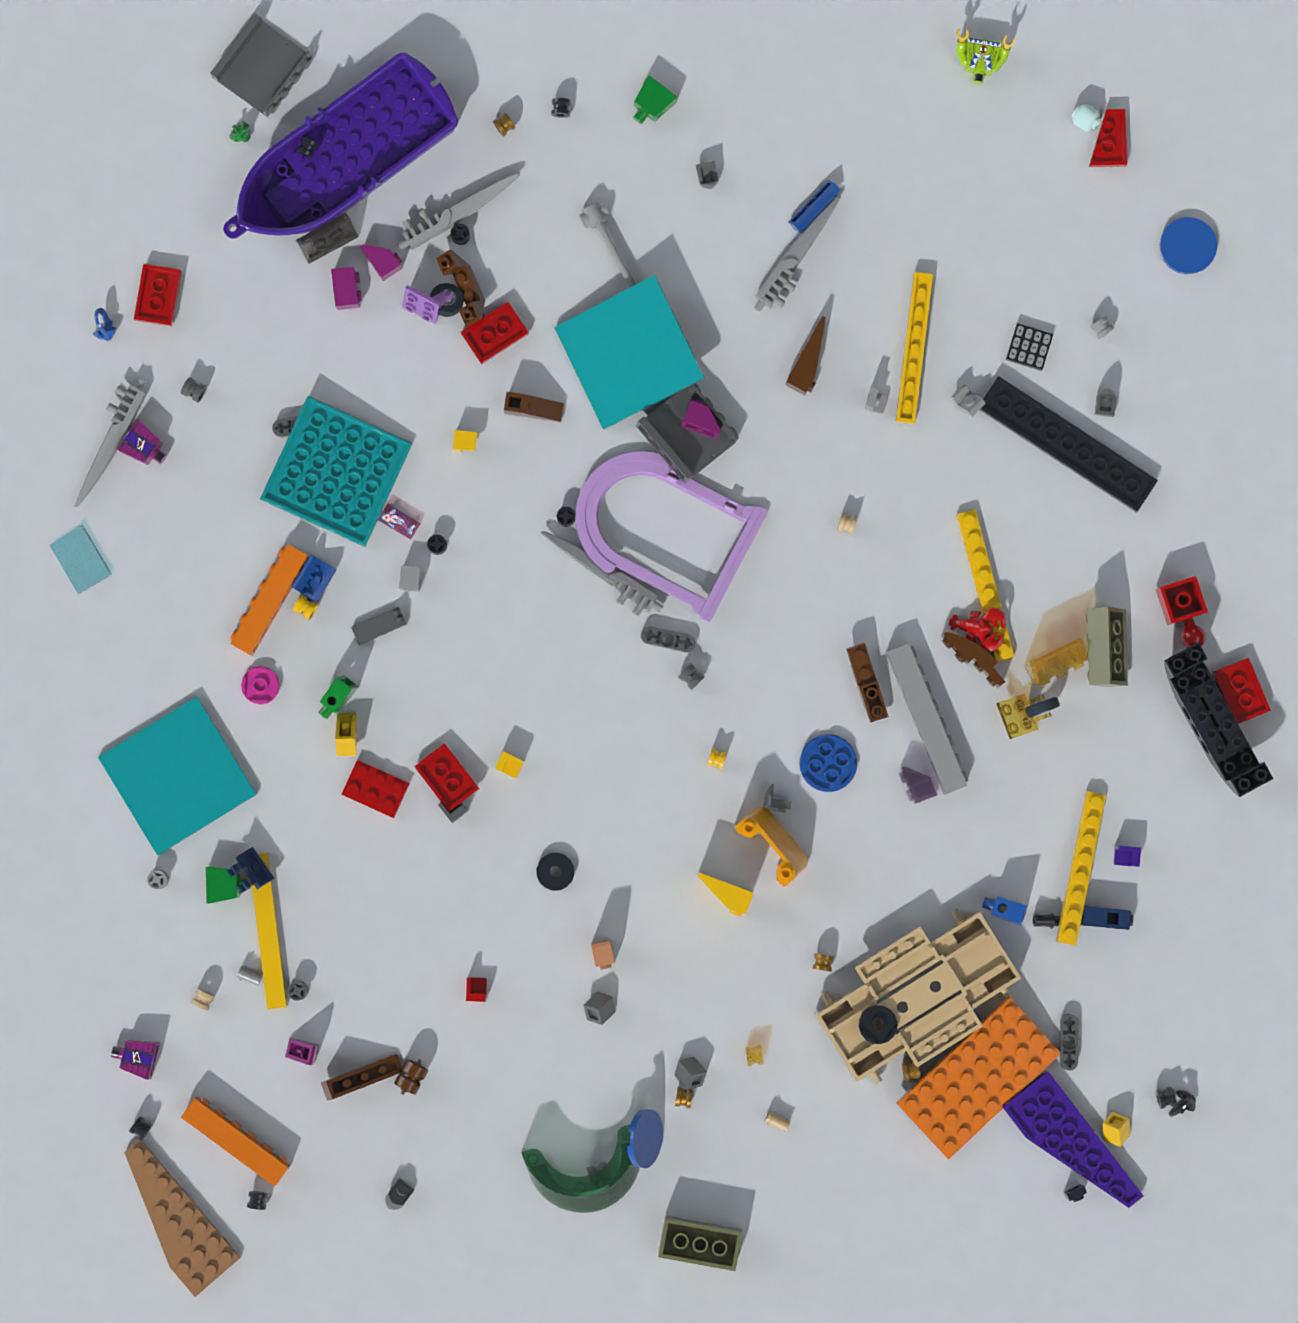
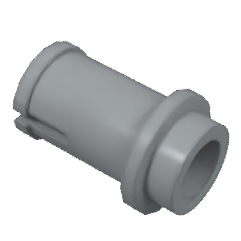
M241 966L237 974L240 981L243 979L256 986L260 984L263 974L247 969V966L245 968Z

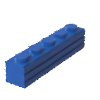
M828 180L788 223L795 231L801 233L841 190L834 182Z

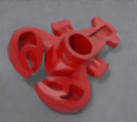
M992 607L986 610L981 617H979L981 611H971L969 618L959 619L956 614L949 620L950 630L955 631L958 627L966 631V638L973 642H976V636L980 646L986 651H995L1003 643L1004 634L1002 633L996 641L994 638L997 636V633H993L985 638L991 631L989 619L996 628L999 627L997 621L1001 622V629L1006 627L1007 618L1005 613L999 608Z

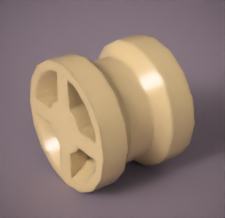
M842 512L837 531L842 532L844 530L852 535L857 516L853 515L850 517Z
M197 988V995L191 1000V1003L208 1011L210 1008L209 1003L214 1000L215 996Z

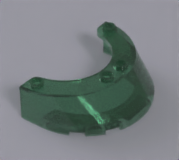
M630 1124L624 1125L618 1130L616 1149L610 1161L599 1171L587 1176L577 1177L563 1174L547 1162L540 1150H526V1148H523L521 1151L523 1160L535 1188L553 1205L572 1212H595L619 1201L634 1184L640 1169L632 1164L628 1156L627 1145H630L631 1132L628 1131Z

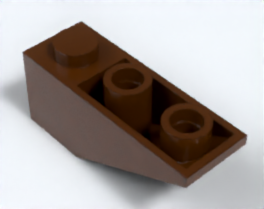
M506 391L504 414L561 422L564 403Z

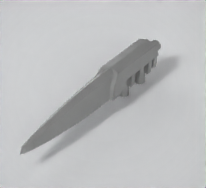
M520 172L477 192L443 211L441 217L438 213L429 217L426 210H423L419 213L423 220L422 223H418L413 227L409 219L404 221L403 225L407 231L402 233L405 239L397 244L400 250L408 246L414 250L460 223L510 186L520 176Z
M837 196L817 215L779 261L755 295L759 300L754 307L757 311L760 312L764 305L771 309L773 303L781 308L784 306L786 301L778 296L781 295L784 287L791 292L795 290L796 285L789 281L793 278L794 274L792 272L796 270L817 239L841 196Z
M139 379L135 387L129 385L127 390L117 386L115 393L123 396L118 407L109 403L106 410L114 413L111 422L115 425L110 426L85 478L74 507H78L87 497L116 454L146 396L142 391L146 382Z
M546 531L540 532L572 559L609 585L615 586V591L621 593L616 601L618 604L623 605L627 598L632 603H636L637 605L632 611L636 616H639L643 609L649 612L651 608H654L660 612L664 607L656 601L657 594L615 567L613 572L606 573L591 560L583 548Z

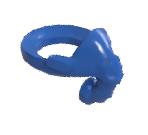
M98 308L95 311L94 317L99 331L94 332L93 335L100 340L109 341L116 333V328L112 326L113 321L109 319L106 311L103 308ZM98 314L103 318V327L99 323Z

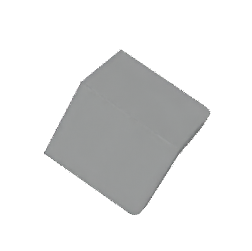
M401 565L399 589L419 592L420 567Z

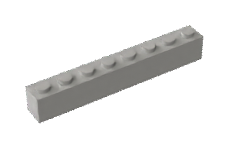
M909 643L886 652L943 794L945 795L967 786L968 777L966 772L960 769L959 764L961 760L958 753L953 752L951 746L954 743L951 736L946 735L944 730L946 728L943 717L939 718L937 710H939L938 704L935 699L932 700L929 694L932 690L928 681L925 682L922 677L924 670L921 664H917L915 660L917 653L914 647H910Z

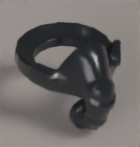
M1184 1090L1177 1091L1179 1098L1185 1097L1186 1099L1174 1106L1168 1114L1170 1117H1173L1179 1113L1183 1114L1185 1110L1195 1111L1196 1099L1194 1095Z

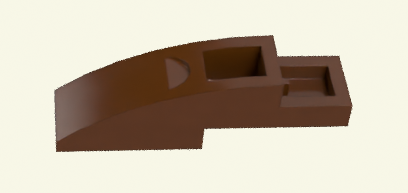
M945 632L941 635L943 644L948 649L952 648L956 652L955 657L958 661L968 664L973 660L975 662L973 666L980 673L982 671L987 676L986 680L992 687L996 686L999 688L1006 682L993 668L998 661L984 648L957 634Z
M865 643L846 648L852 673L870 723L889 717Z

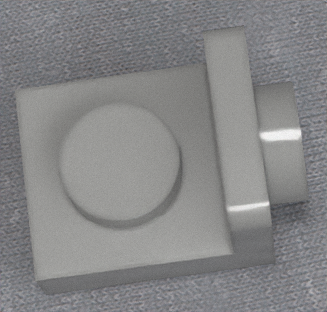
M965 384L951 396L958 408L972 417L985 404L984 400L972 393Z
M871 387L865 410L883 414L888 396L878 393L879 389Z

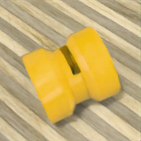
M302 594L297 599L292 610L296 613H303V617L310 620L319 604L314 601L310 602Z

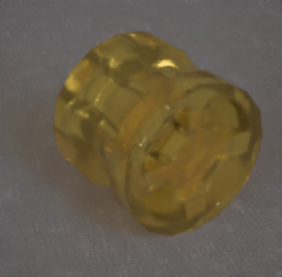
M757 1045L755 1048L745 1047L748 1066H752L754 1063L763 1064L761 1045Z

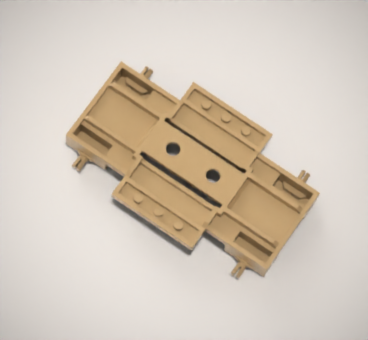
M958 908L951 913L957 923L932 942L929 941L921 926L854 967L864 982L862 986L835 1000L831 998L827 990L820 994L826 1005L814 1015L857 1082L867 1075H871L875 1084L879 1083L878 1080L881 1082L883 1079L880 1077L877 1069L907 1051L915 1066L919 1067L982 1027L981 1022L972 1009L999 992L1002 993L1005 999L1008 996L1011 999L1014 998L1008 987L1020 980L1021 977L980 912L963 918ZM940 960L943 962L941 965L935 967L933 970L929 971L928 973L921 976L914 982L910 983L906 987L902 988L898 992L894 993L890 997L884 999L882 1002L877 1004L876 1001L885 994L889 993L893 989L897 988L901 984L913 978L914 976L924 971L928 967L932 966L936 962H939ZM938 981L941 984L938 992L931 991V982ZM959 990L961 991L955 997L895 1033L894 1037L887 1043L872 1044L865 1040L860 1033L858 1027L859 1018L868 1007L882 1005L889 1008L896 1016L898 1029ZM899 1002L907 1003L908 1009L906 1012L900 1013L897 1010ZM881 1019L874 1020L873 1028L881 1030L883 1028V1021Z

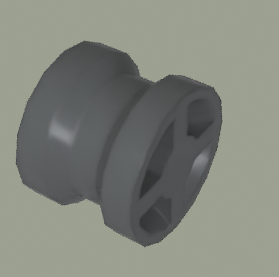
M302 981L293 982L288 987V995L294 1001L302 1000L308 995V986Z

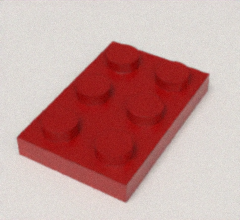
M143 264L134 321L172 327L182 274L180 269Z
M506 302L460 332L481 365L529 335V332L509 302Z
M1249 658L1212 672L1217 686L1238 724L1271 711Z
M445 743L414 766L449 813L480 790Z
M357 760L341 795L391 818H395L410 783Z

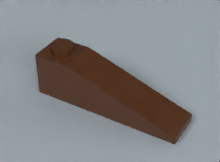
M824 316L821 317L785 384L804 396L807 391L811 393L816 384L814 378L826 319Z
M394 1054L321 1082L328 1101L400 1074L403 1070L398 1055Z

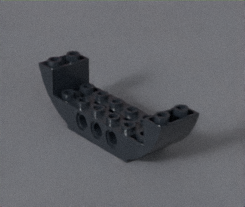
M1199 642L1164 660L1166 675L1175 699L1211 765H1213L1226 785L1238 797H1241L1274 778L1265 762L1259 763L1206 667L1204 661L1208 658Z

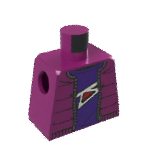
M137 420L117 449L122 454L146 465L152 459L162 464L167 457L165 453L159 450L163 443L139 420Z
M128 1040L125 1042L124 1048L113 1046L111 1058L121 1060L120 1069L149 1080L152 1079L160 1042Z

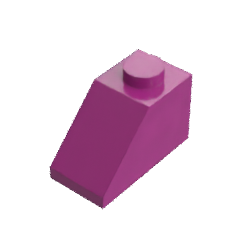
M364 244L360 246L382 281H385L402 269L400 265L402 260L397 253L393 254L390 249Z
M691 400L687 406L681 427L717 439L721 430L710 408L701 401Z

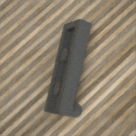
M397 607L352 627V630L360 646L407 624L400 608Z

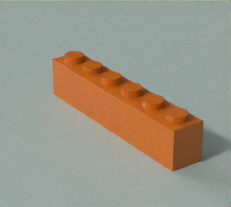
M289 544L286 547L283 546L280 550L278 562L276 564L273 563L268 572L270 575L267 581L265 579L262 581L259 587L260 593L257 597H253L249 604L251 607L249 612L243 614L239 622L241 623L239 629H235L230 637V640H232L231 645L251 656L257 650L290 593L296 577L299 576L305 562L309 559L307 554Z
M204 1097L194 1098L181 1118L275 1187L290 1168L289 1160L281 1154L279 1156L274 1154L271 1146L266 1143L262 1145L257 1141V1136L250 1131L247 1133L241 1129L242 1125L237 1121L228 1120L222 1110L218 1108L216 1110L209 1106L211 1103Z

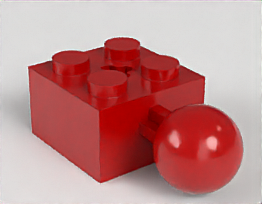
M1193 576L1155 589L1167 626L1182 621L1184 630L1181 634V641L1183 645L1188 648L1199 642L1202 647L1206 640V634L1201 627L1195 625L1193 617L1203 615L1208 610L1197 577ZM1179 596L1181 599L1185 600L1184 603L1181 604L1178 602Z

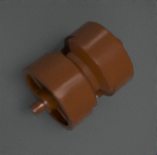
M406 1059L402 1066L403 1074H399L394 1081V1084L401 1088L402 1095L405 1092L416 1095L421 1085L419 1080L425 1079L429 1070L422 1066L421 1059H418L417 1062Z

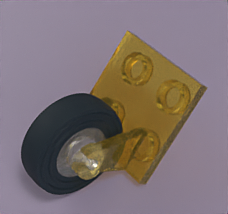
M1022 694L996 703L1009 739L1039 730L1036 722L1051 717L1050 710L1060 706L1057 697L1046 700L1044 694L1027 700L1026 695Z

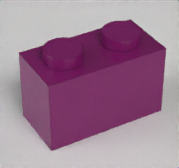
M354 266L331 269L336 309L360 308L359 302L363 300L362 292L357 287V283H360L359 272H356Z

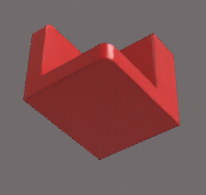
M467 977L466 1001L486 1002L487 978Z

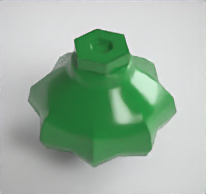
M243 121L238 125L234 124L229 136L230 139L235 142H248L251 138L249 135V124Z

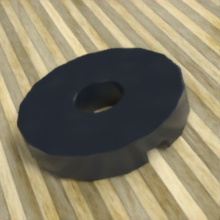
M547 854L538 863L536 868L537 878L546 889L552 891L562 890L568 887L574 878V865L564 854ZM553 866H558L561 869L560 876L552 877L550 869Z
M874 1005L862 1012L858 1027L865 1040L872 1044H884L894 1037L897 1031V1019L889 1008L882 1005ZM881 1019L883 1021V1028L881 1030L873 1028L874 1020Z

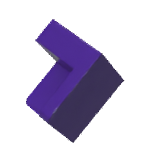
M1115 846L1114 865L1140 867L1141 847Z

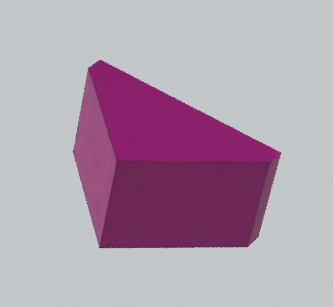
M289 1038L285 1057L307 1065L315 1064L319 1045Z

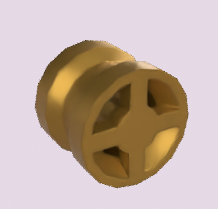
M505 112L501 115V118L492 121L503 137L507 135L509 130L516 128Z
M815 953L814 958L816 961L812 969L831 972L832 967L830 965L834 956Z
M913 1061L909 1064L906 1062L901 1063L905 1082H909L910 1079L914 1078L916 1080L921 1079L919 1067H916Z
M678 1087L675 1106L679 1107L682 1105L690 1109L693 1089L683 1090Z

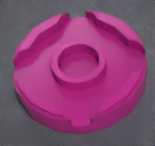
M262 666L253 667L243 676L241 689L246 699L259 705L268 704L278 695L280 682L276 673L271 669Z

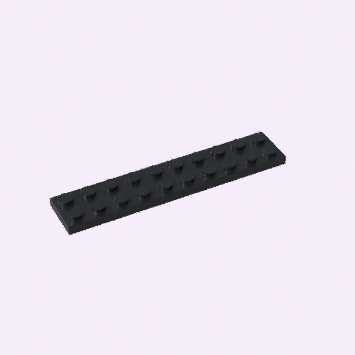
M1000 376L997 377L983 398L985 404L980 411L1136 513L1158 482L1156 478Z

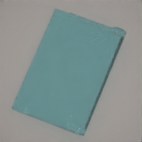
M83 525L50 545L78 594L112 575Z

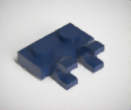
M253 847L235 858L238 863L226 871L230 877H233L241 870L245 871L249 879L237 887L241 893L247 891L252 886H255L258 890L274 879V876Z

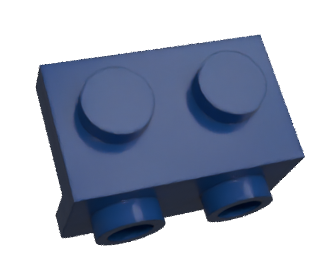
M311 555L305 562L299 576L296 577L292 588L318 602L337 569Z

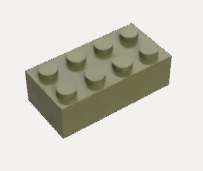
M1114 607L1087 608L1086 622L1088 624V633L1086 639L1088 642L1087 660L1089 662V671L1087 677L1089 685L1103 687L1128 686L1126 609Z
M665 1215L658 1257L736 1271L742 1230Z

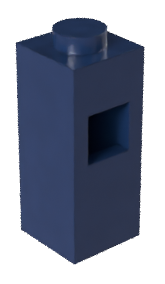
M1084 906L1080 925L1130 930V926H1133L1134 916L1131 915L1130 910Z

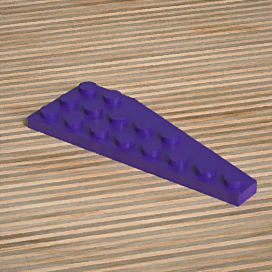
M1048 1071L1003 1106L1004 1111L1025 1138L1126 1207L1130 1208L1144 1197Z

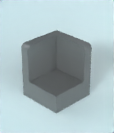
M441 802L438 804L451 823H454L468 812L462 803L450 813Z
M596 992L584 1004L587 1020L603 1025L616 1011L613 996Z
M695 1057L678 1061L674 1075L685 1089L689 1090L703 1086L707 1071Z

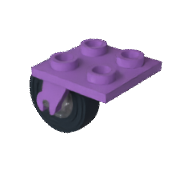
M442 283L435 286L430 293V297L407 285L405 287L402 307L410 313L421 316L425 321L436 324L439 316L451 317L458 314L459 309L463 307L464 296L457 286L450 283Z

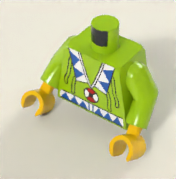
M958 28L956 33L959 39L957 40L956 55L960 64L965 67V72L973 73L972 83L983 84L984 75L991 76L993 72L998 71L1005 64L1011 50L1010 47L1015 42V37H1013L1011 43L1006 42L1007 35L1004 36L1003 42L968 37L969 32L967 28L964 35H959L960 29Z

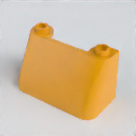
M758 807L734 826L739 835L742 834L747 838L753 837L760 832L781 857L783 862L778 865L776 880L782 887L787 886L807 867L808 858L766 807Z

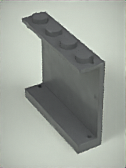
M255 13L210 74L214 80L268 117L270 113H275L279 101L287 97L291 85L299 81L300 73L303 69H307L310 66L312 56L309 51H303L264 23L262 18Z
M697 384L677 392L647 417H642L638 420L636 424L637 429L684 484L733 446L739 439L737 431L732 426L730 427L725 422V417L713 408L711 400L701 394V389ZM691 400L701 401L710 408L721 430L717 439L681 427L687 406Z

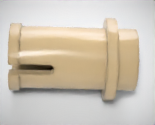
M769 1111L764 1121L768 1126L772 1125L783 1132L787 1131L791 1121L776 1115L775 1111L773 1113Z

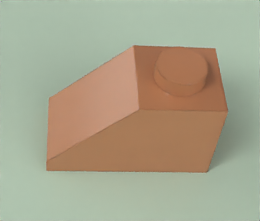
M606 940L592 943L591 947L595 966H600V970L611 968V964L615 963L611 941Z

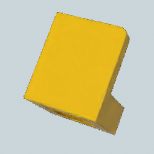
M454 430L453 451H476L478 433Z
M503 751L495 769L513 778H517L524 761Z
M1111 1112L1102 1123L1105 1141L1121 1147L1129 1138L1130 1121L1128 1117Z

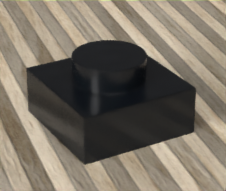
M1082 1184L1064 1192L1067 1200H1073V1202L1083 1199V1195L1087 1193Z

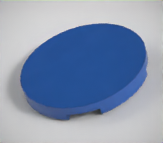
M1185 217L1175 220L1164 230L1160 238L1159 245L1163 261L1170 269L1180 274L1187 275L1203 271L1212 263L1217 252V239L1213 230L1208 224L1197 218Z
M821 735L805 745L800 755L799 767L804 780L812 788L822 792H834L846 787L852 781L857 770V758L852 746L845 739L836 735Z
M645 1109L636 1113L628 1130L631 1132L630 1145H627L628 1156L632 1164L639 1168H649L654 1164L660 1153L663 1139V1127L659 1114L655 1110Z

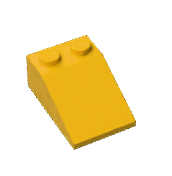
M698 872L697 877L726 908L730 909L729 913L741 917V914L746 915L754 894L753 892Z

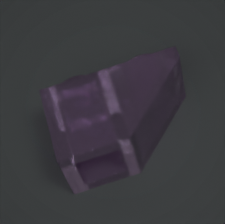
M906 766L900 768L899 776L902 783H906L908 787L906 794L909 801H913L916 804L937 796L931 777Z

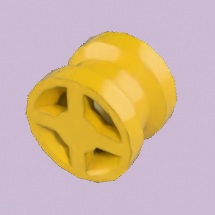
M712 748L707 766H716L719 770H722L727 752H719Z

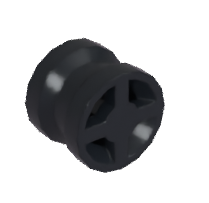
M553 98L552 105L554 107L551 110V115L558 118L569 117L570 111L568 107L571 100L567 98Z
M302 137L301 145L296 148V152L306 158L313 159L314 151L319 148V144L311 139Z
M460 223L451 228L450 233L453 242L457 245L467 244L470 239L468 227Z
M566 506L558 510L556 516L561 526L570 527L575 523V512L572 508Z
M436 534L428 539L427 546L434 555H441L447 549V542L443 536Z
M1167 1087L1163 1091L1160 1089L1155 1091L1160 1109H1164L1168 1105L1176 1106V1098L1172 1087Z
M140 1116L129 1132L131 1134L135 1133L138 1139L142 1141L153 1127V1124L145 1122L144 1118Z
M249 1191L248 1196L250 1200L247 1203V1208L266 1210L265 1199L268 1198V1193Z

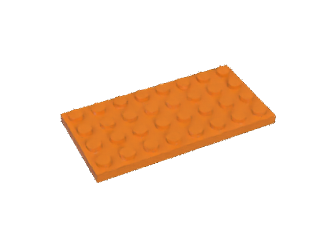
M1009 996L981 1022L982 1027L959 1042L896 1102L948 1160L995 1117L1005 1104L1016 1097L1061 1054Z

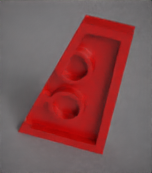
M1106 109L1089 167H1126L1125 109Z

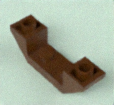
M448 250L437 257L436 260L443 276L453 275L458 288L463 293L466 306L459 309L465 326L469 327L482 319L485 298L471 266L453 250Z

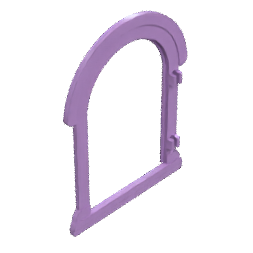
M646 451L629 452L607 460L587 478L577 500L575 511L576 529L585 552L606 573L613 572L615 567L692 606L694 612L703 621L710 623L768 511L758 506L744 507L692 479L684 484L680 478L677 480V478L668 475L670 473L678 477L658 453ZM636 475L656 477L744 523L747 522L707 600L669 579L645 569L644 566L622 556L608 545L600 531L598 512L604 495L614 484L624 478ZM725 503H728V504H730V505L736 507L737 510H735L733 507H731V506H729V505H727V504L725 505Z

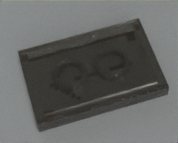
M344 213L296 239L308 264L359 236L347 213Z

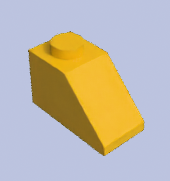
M337 713L335 733L337 756H357L356 713Z

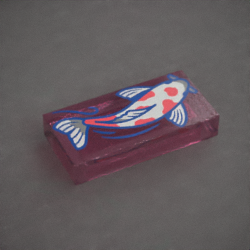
M389 504L386 505L378 519L381 523L410 540L421 524Z

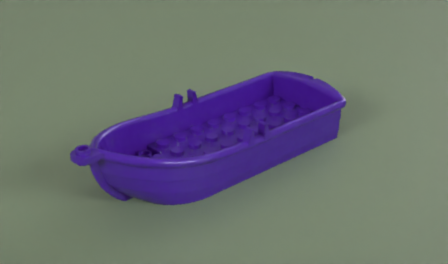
M405 52L396 54L324 109L319 107L317 109L318 113L312 118L307 116L304 124L274 144L256 161L242 185L236 215L224 224L223 230L228 238L236 239L247 231L276 236L303 234L314 231L340 217L454 132L458 125V118L443 85L438 83L436 86H432L431 82L436 80L437 77L416 58ZM302 137L311 139L319 144V148L314 151L313 159L306 158L296 152V148L301 145ZM232 227H236L235 231H230Z

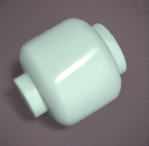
M1087 103L1078 105L1072 114L1073 123L1085 132H1089L1092 129L1096 130L1101 123L1099 110Z

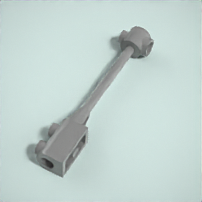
M598 202L593 203L582 210L580 218L586 228L590 227L592 229L597 227L630 288L636 285L603 224L607 221L606 216L609 215V212L604 204L600 206Z

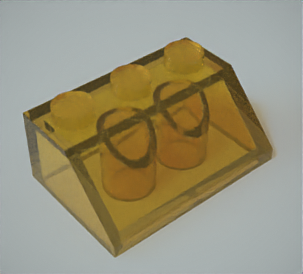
M1079 638L1025 664L1024 667L1033 685L1039 684L1042 687L1050 683V678L1054 676L1058 679L1067 675L1066 670L1072 667L1074 670L1085 666L1084 662L1087 661V653L1083 640Z

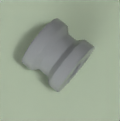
M1107 316L1091 326V329L1097 332L1098 339H1101L1115 329L1113 325L1108 323Z
M154 870L149 873L147 882L153 889H162L167 886L169 877L162 870Z

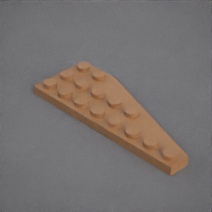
M138 1140L124 1152L169 1267L193 1296L196 1297L241 1257L144 1142Z

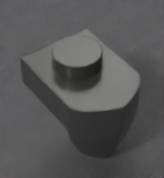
M715 161L696 164L700 186L706 189L714 188L719 181Z
M1104 389L1096 395L1094 415L1115 416L1117 397L1115 392L1110 389Z
M771 784L764 797L763 806L774 807V811L786 813V809H791V801L772 799L774 784Z
M400 1178L386 1195L385 1202L388 1209L397 1210L402 1208L414 1192V1189Z

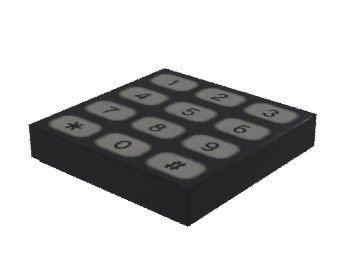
M1017 323L1005 360L1042 371L1053 334Z

